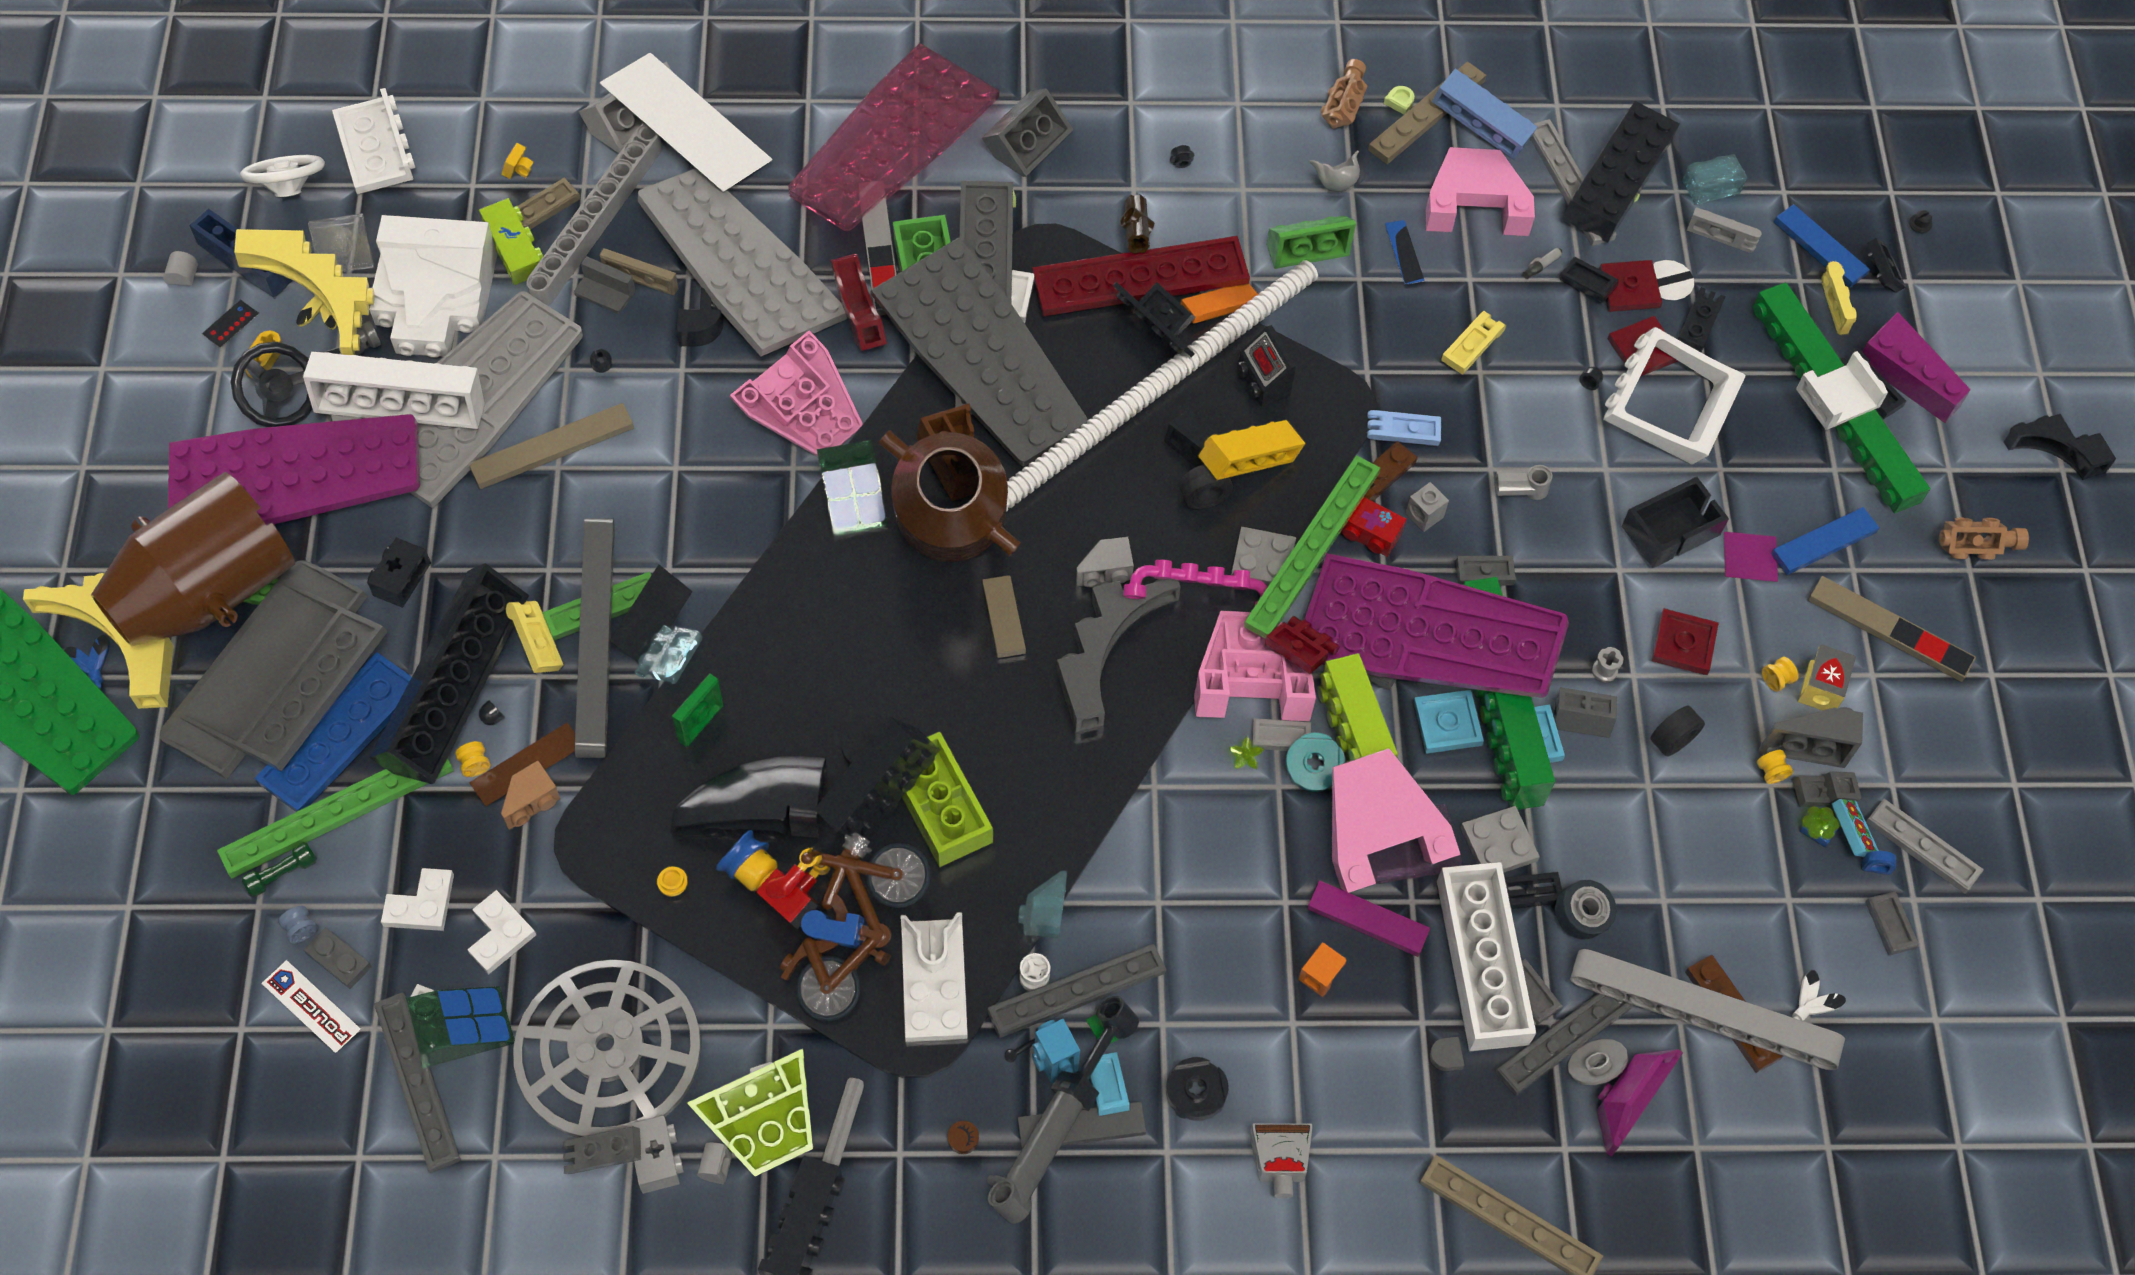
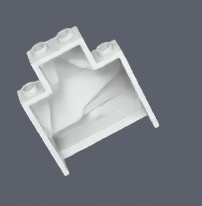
M382 215L376 239L380 258L373 284L374 305H370L369 309L375 325L382 327L393 326L390 339L396 354L405 356L426 355L433 358L444 357L451 351L455 331L470 333L484 323L497 259V251L489 223Z

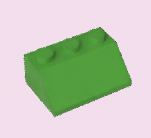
M1344 215L1338 217L1331 216L1315 221H1302L1297 224L1279 225L1269 228L1266 245L1274 269L1300 265L1303 260L1312 263L1349 256L1356 227L1355 220Z

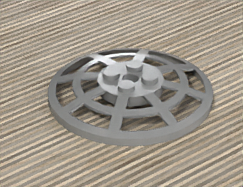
M595 961L577 966L559 975L547 984L531 1001L516 1031L513 1048L514 1069L520 1089L536 1114L550 1126L565 1134L580 1138L627 1128V1124L669 1115L683 1100L693 1083L699 1066L701 1039L696 1015L689 1000L680 988L664 974L649 966L632 961ZM621 968L616 983H597L578 990L570 979L578 974L595 969ZM633 971L643 972L657 979L675 997L658 1004L644 991L629 985ZM560 985L567 998L553 1010L545 1026H527L531 1015L539 1003L553 989ZM613 991L608 1007H599L591 1010L583 998L597 992ZM625 994L639 999L649 1009L633 1017L621 1009ZM573 1004L580 1018L574 1023L571 1030L554 1028L560 1016ZM681 1007L686 1014L690 1029L689 1054L671 1050V1031L665 1016ZM656 1019L661 1030V1047L644 1043L643 1034L640 1029ZM524 1038L541 1040L540 1058L546 1075L532 1086L529 1085L522 1063ZM602 1038H612L614 1045L610 1050L601 1051L597 1048V1044ZM550 1040L566 1042L569 1058L553 1068L550 1059ZM641 1056L657 1059L649 1075L641 1083H638L631 1071L637 1066ZM667 1062L686 1067L674 1091L663 1103L654 1109L645 1092L660 1078ZM576 1069L581 1075L588 1078L585 1095L569 1088L561 1079ZM621 1079L628 1090L615 1096L598 1097L601 1082ZM553 1085L565 1098L582 1105L579 1124L569 1122L555 1115L537 1097ZM634 1100L643 1114L637 1120L622 1125L592 1127L595 1108L616 1107Z

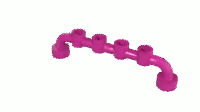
M1155 560V566L1146 565L1136 569L1131 576L1130 584L1124 585L1123 597L1146 599L1147 586L1141 585L1143 578L1148 576L1163 580H1180L1185 583H1204L1210 586H1228L1243 590L1252 589L1260 594V598L1268 586L1261 580L1250 578V571L1234 570L1233 576L1224 575L1225 568L1208 567L1207 572L1198 571V564L1182 563L1181 569L1172 568V561Z

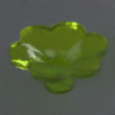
M1812 806L1808 809L1807 815L1802 819V825L1808 829L1809 836L1814 839L1822 837L1825 840H1830L1834 837L1835 831L1840 827L1839 820L1834 817L1833 811L1828 807L1820 809L1817 806Z

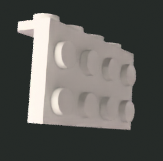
M385 88L380 89L381 98L332 110L357 194L413 180L410 170L415 168L411 153L405 154V149H409L405 133L399 134L398 130H402L403 126L399 114L393 115V111L397 110L393 95H387Z

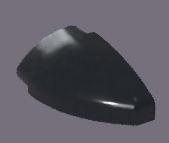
M777 756L741 764L709 779L692 791L675 807L671 823L672 836L740 839L747 831L752 830L756 840L782 841L787 838V831L790 828L793 837L819 838L822 817L814 809L824 798L826 757Z

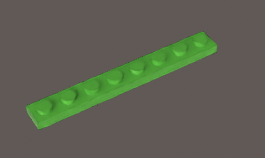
M1357 455L1355 456L1245 620L1244 627L1266 639V636L1279 626L1379 475L1380 467Z
M448 758L437 779L454 771ZM385 769L217 851L228 875L232 879L292 850L302 843H307L428 783L396 775Z

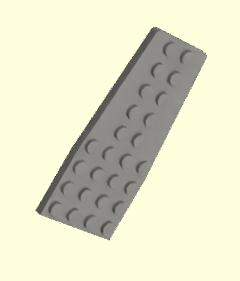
M697 168L638 191V203L700 286L706 290L712 302L760 356L797 341L809 330L814 334L848 318L841 302L794 252L727 190L723 192Z
M521 291L437 363L442 365L477 368L485 405L478 429L418 423L420 487L418 490L409 493L431 508H434L471 470L470 465L475 460L481 459L491 449L583 338L581 327L529 293Z

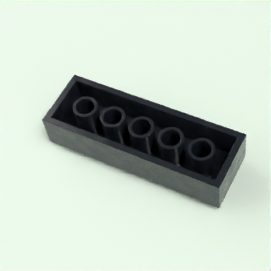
M1634 101L1570 200L1562 220L1587 233L1592 232L1600 236L1604 242L1609 243L1671 144L1680 123Z

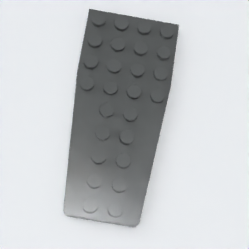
M960 237L871 290L873 298L919 357L955 396L957 395L961 399L963 404L970 403V412L1019 465L1026 466L1042 456L1043 453L1048 452L1051 447L1054 448L1057 443H1061V440L1067 438L1070 433H1074L1077 428L1081 429L1082 424H1087L1086 415L1007 296Z

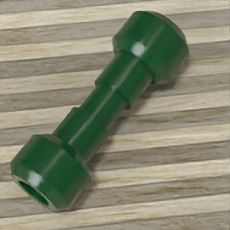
M302 843L294 847L292 854L282 859V862L275 866L268 867L259 873L252 871L244 875L242 883L250 896L256 897L264 893L267 888L266 886L276 881L281 875L287 872L290 873L299 867L306 869L315 864L317 859L309 845Z

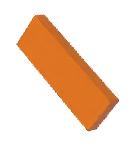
M1250 284L1188 297L1182 299L1181 304L1195 316V319L1192 321L1194 324L1233 313L1258 294Z

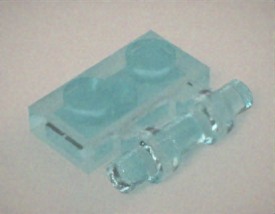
M662 626L659 633H655L650 641L651 646L647 653H643L638 660L639 666L635 673L645 678L649 672L653 679L677 683L703 637L696 630L675 627L672 631L669 627Z

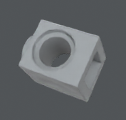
M1430 482L1410 496L1405 514L1425 532L1444 518L1449 500Z

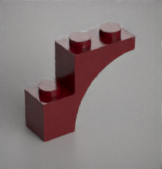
M855 253L830 260L840 302L850 320L855 344L861 351L887 344L882 320L868 292L858 255Z

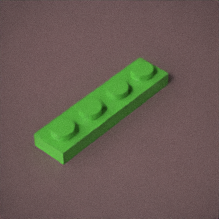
M650 572L613 585L612 618L628 613L651 577ZM581 598L542 612L554 641L580 631Z

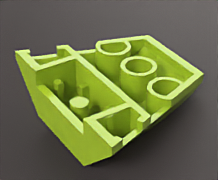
M803 1049L687 1103L754 1176L813 1149Z

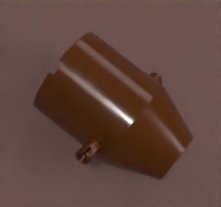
M891 430L881 438L879 445L883 446L898 459L892 479V501L899 530L913 549L925 557L941 562L971 559L988 549L993 542L1004 550L1009 557L1017 550L1021 542L1003 528L1008 498L1007 477L1000 460L987 445L976 438L961 433L934 434L918 441L913 446L905 444ZM944 455H957L971 459L979 474V485L974 497L965 505L954 509L940 508L928 501L922 493L919 482L922 466L927 460Z
M224 472L153 520L149 521L144 516L138 517L143 526L134 520L131 525L134 533L129 535L91 593V596L122 638L130 646H136L203 630L216 620L223 627L231 626L225 617H228L233 623L236 622L238 615L232 609L293 567L295 560L272 523L266 525L256 512L260 509L256 501L236 479L227 472Z

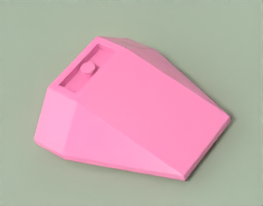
M810 330L790 345L786 355L754 381L749 379L729 396L749 418L822 460H825L844 444L863 425L828 350Z

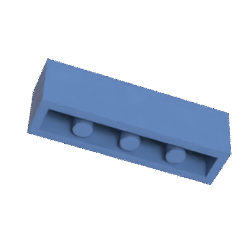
M1456 68L1439 87L1432 100L1434 104L1513 160L1529 142L1537 129V126L1531 123L1529 119L1524 118L1508 104L1503 103Z

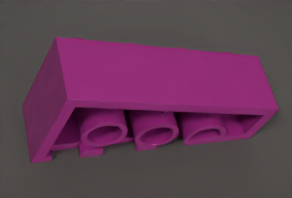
M1899 312L1867 342L1862 351L1870 359L1869 364L1889 384L1944 423L1961 407L1971 390Z

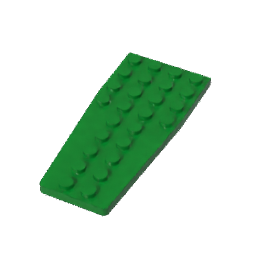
M0 589V743L68 794L74 795L133 745L140 735L130 721L44 628Z

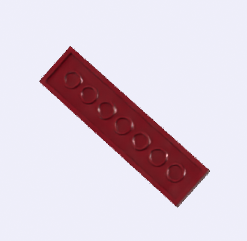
M1238 236L1148 249L1145 253L1139 252L1134 254L1128 252L1032 267L1034 283L1043 316L1124 304L1116 296L1119 291L1113 286L1115 282L1119 283L1139 301L1156 282L1172 296L1245 285L1249 284L1250 281Z

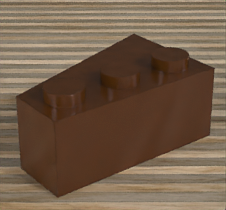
M970 403L920 418L916 436L917 440L920 441L938 433H961L974 438V427L970 417ZM944 455L929 459L951 501L976 493L979 485V474L971 459L957 455Z

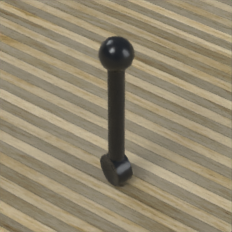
M1035 1038L1015 1050L1008 1049L1005 1052V1060L1011 1063L1014 1062L1017 1055L1035 1044Z

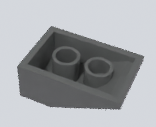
M1847 707L1830 708L1774 723L1759 747V754L1765 755L1775 750H1783L1788 759L1845 768L1862 744L1863 712L1853 711Z

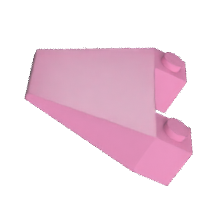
M1449 148L1429 194L1426 206V231L1452 232L1457 215V205L1502 208L1503 235L1529 236L1535 218L1534 196L1501 150Z
M1220 611L1198 673L1194 693L1196 717L1225 718L1229 697L1279 699L1282 720L1310 721L1316 700L1312 674L1307 673L1265 644V638L1244 627V622L1251 612Z
M1389 748L1333 767L1332 862L1342 890L1349 893L1376 884L1367 855L1415 838L1418 839L1424 860L1431 864L1460 855L1451 825Z

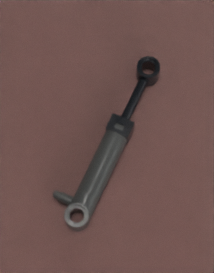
M1119 996L1109 997L1099 1006L1097 1016L1103 1023V1032L1078 1074L1061 1070L1051 1087L1055 1093L1006 1177L989 1175L987 1178V1183L993 1186L988 1194V1202L1009 1223L1016 1224L1027 1217L1032 1206L1030 1198L1082 1110L1089 1111L1096 1100L1099 1092L1088 1080L1114 1036L1118 1039L1129 1037L1139 1025L1138 1016Z

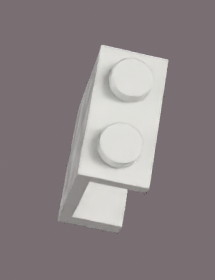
M1858 351L1852 354L1846 366L1817 377L1813 370L1803 374L1796 388L1825 430L1879 408L1888 393L1884 383L1876 377L1869 363L1861 357Z

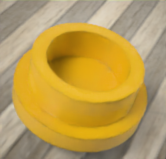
M678 867L665 868L657 878L658 888L666 896L681 894L688 884L686 873Z

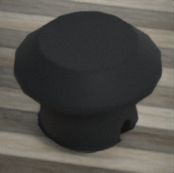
M1926 210L1918 211L1917 214L1911 216L1909 225L1916 232L1926 233L1932 228V215H1929V212Z

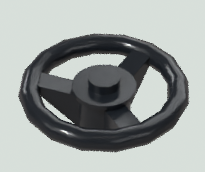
M280 342L259 343L245 351L235 363L230 381L233 399L242 414L257 425L265 427L296 425L306 419L313 410L308 393L306 401L298 411L287 417L276 418L278 402L289 397L294 385L304 382L303 375L309 358L294 346ZM280 353L290 356L300 364L304 371L288 375L281 369L266 371L254 359L262 354ZM245 369H247L256 382L255 390L262 399L264 415L253 409L243 394L242 379Z

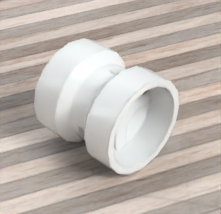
M1037 953L1024 957L1020 964V983L1027 991H1032L1049 984L1050 964L1047 958Z

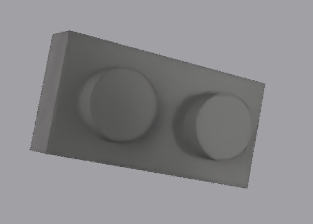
M1513 555L1457 556L1458 584L1463 585L1464 581L1498 577L1500 585L1515 584L1516 576Z
M326 927L304 949V952L349 989L372 967L367 960Z

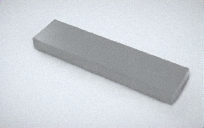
M1885 798L1866 821L1868 825L1964 894L1967 893L1984 870Z

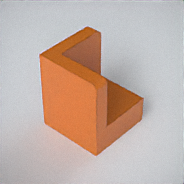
M1322 942L1302 968L1298 980L1324 997L1330 989L1333 979L1345 965L1346 958Z

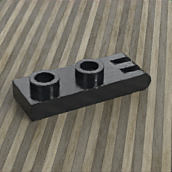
M1703 287L1698 292L1678 338L1679 341L1699 352H1702L1726 297L1720 295L1717 302L1713 301L1716 293L1713 291L1710 292L1708 298L1703 297L1706 289Z

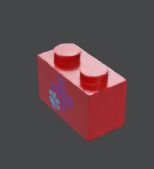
M1363 497L1340 533L1351 541H1357L1367 546L1372 552L1388 557L1401 537L1407 519Z

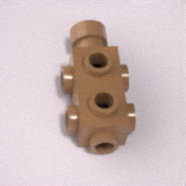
M1351 59L1347 62L1344 70L1345 76L1338 78L1334 86L1329 89L1327 104L1321 108V116L1333 129L1353 123L1360 103L1363 101V96L1367 89L1366 83L1362 80L1366 71V65L1358 59Z
M1962 517L1955 518V521H1945L1944 530H1941L1939 535L1941 548L1951 554L1952 558L1967 559L1968 554H1978V557L1982 559H1995L1996 554H2004L2005 547H2010L2012 550H2026L2029 542V534L2026 528H2012L2011 531H2007V527L1995 518H1983L1982 522H1972V519ZM1987 533V536L1983 539L1981 534Z

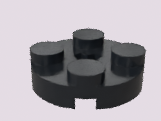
M1191 1057L1180 1061L1175 1066V1069L1171 1071L1166 1084L1167 1100L1175 1110L1176 1115L1182 1119L1193 1121L1207 1120L1220 1113L1229 1091L1228 1080L1224 1071L1219 1066L1217 1068L1214 1064L1210 1063V1060L1202 1057ZM1193 1082H1198L1200 1087L1205 1086L1206 1091H1203L1201 1096H1195L1194 1093L1189 1091L1193 1086Z

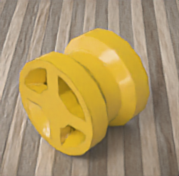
M1781 657L1776 660L1774 665L1768 664L1762 669L1765 683L1775 692L1784 689L1785 684H1793L1799 679L1796 666L1787 657Z
M477 741L469 742L456 750V758L462 763L460 769L463 776L475 777L485 773L490 768V761L484 756L485 748L483 743Z
M1783 750L1769 752L1757 760L1759 768L1765 772L1764 779L1767 784L1778 783L1793 774L1791 765L1785 762L1786 755Z

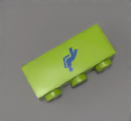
M509 198L479 209L482 222L489 223L496 251L513 284L517 285L527 281L529 275L543 258V254L539 247L534 248L532 244L534 238L529 227H523L521 221H524L519 207H513Z

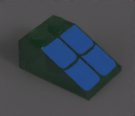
M872 440L817 449L818 466L833 536L888 527Z
M500 986L435 990L406 998L408 1015L422 1068L505 1047L515 1042Z

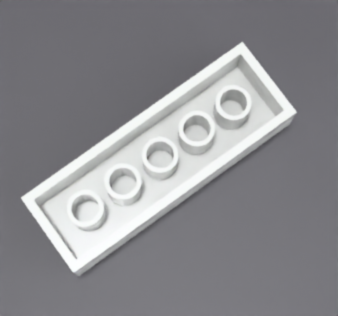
M311 352L303 375L314 413L362 418L412 414L416 421L422 424L478 429L485 405L478 370L468 366L341 355L329 352Z
M1498 862L1444 867L1437 879V886L1469 1051L1528 1046L1536 1035L1502 864Z

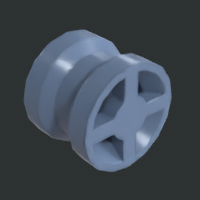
M305 906L291 908L279 918L278 922L282 929L287 930V938L292 944L304 942L317 932L318 927L314 920L308 918L310 913Z

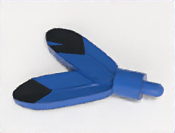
M101 635L94 641L89 657L76 647H66L64 649L69 657L86 675H89V678L100 689L103 682L100 670L104 665L110 646L106 635Z

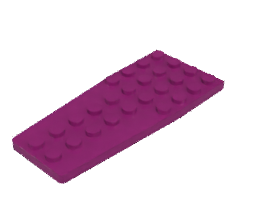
M412 414L248 429L169 442L168 509L224 472H227L236 479L260 506V509L256 512L266 525L270 523L278 524L416 491L420 487L418 422Z
M1328 553L1326 554L1305 616V620L1312 624L1313 629L1321 634H1328L1332 637V641L1340 646L1335 655L1329 653L1326 661L1359 653L1366 673L1369 675L1538 698L1546 697L1549 692L1569 626L1567 615L1561 612L1412 570Z

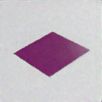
M1724 532L1725 577L1778 582L1777 561L1771 554L1773 549L1777 548L1776 536Z

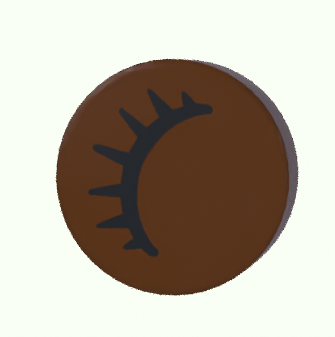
M958 1121L950 1127L948 1131V1144L954 1152L969 1154L978 1146L979 1132L974 1124L968 1121Z

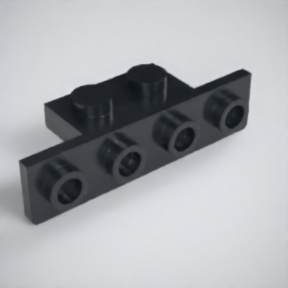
M1158 282L1152 286L1139 302L1119 283H1114L1113 286L1119 291L1116 296L1127 306L1132 303L1136 307L1133 312L1144 322L1148 319L1154 323L1151 329L1162 339L1167 335L1172 340L1169 345L1178 354L1181 355L1185 352L1191 358L1194 356L1195 353L1178 336L1195 319V316Z

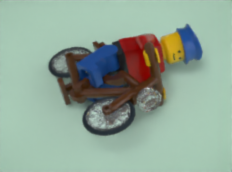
M747 831L720 860L716 870L720 872L725 871L730 879H737L748 890L756 891L795 928L811 936L804 939L795 955L789 953L780 965V969L784 971L781 978L788 981L798 964L808 957L810 962L803 968L797 979L796 993L799 1004L808 1015L817 1020L835 1021L843 1018L856 1006L860 996V979L856 969L870 955L876 957L875 961L884 966L891 957V955L882 950L879 952L875 950L889 944L891 931L886 925L879 922L859 874L867 876L869 890L879 902L889 907H906L921 899L929 886L931 873L926 857L916 847L909 844L895 843L877 851L870 862L862 861L859 858L863 859L866 853L870 854L872 851L867 847L870 841L854 832L852 837L847 834L844 837L846 839L843 844L845 849L841 855L835 856L821 853L817 850L812 851L813 848L805 849L800 854L798 866L794 864L785 874L777 869L776 860L766 852L769 848V843L756 840L753 831ZM813 866L810 872H804L808 867ZM830 867H833L834 873L821 906L808 892L818 881L816 877L827 874ZM845 875L848 878L864 918L860 915L850 914L844 900L838 895ZM832 907L836 913V921L825 914ZM838 945L856 949L846 960L836 956H822L823 953Z

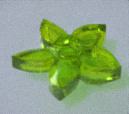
M1248 736L1243 739L1242 747L1240 745L1229 747L1232 754L1237 756L1235 759V769L1243 767L1246 762L1250 767L1257 769V760L1254 756L1260 755L1264 748L1260 746L1252 747Z

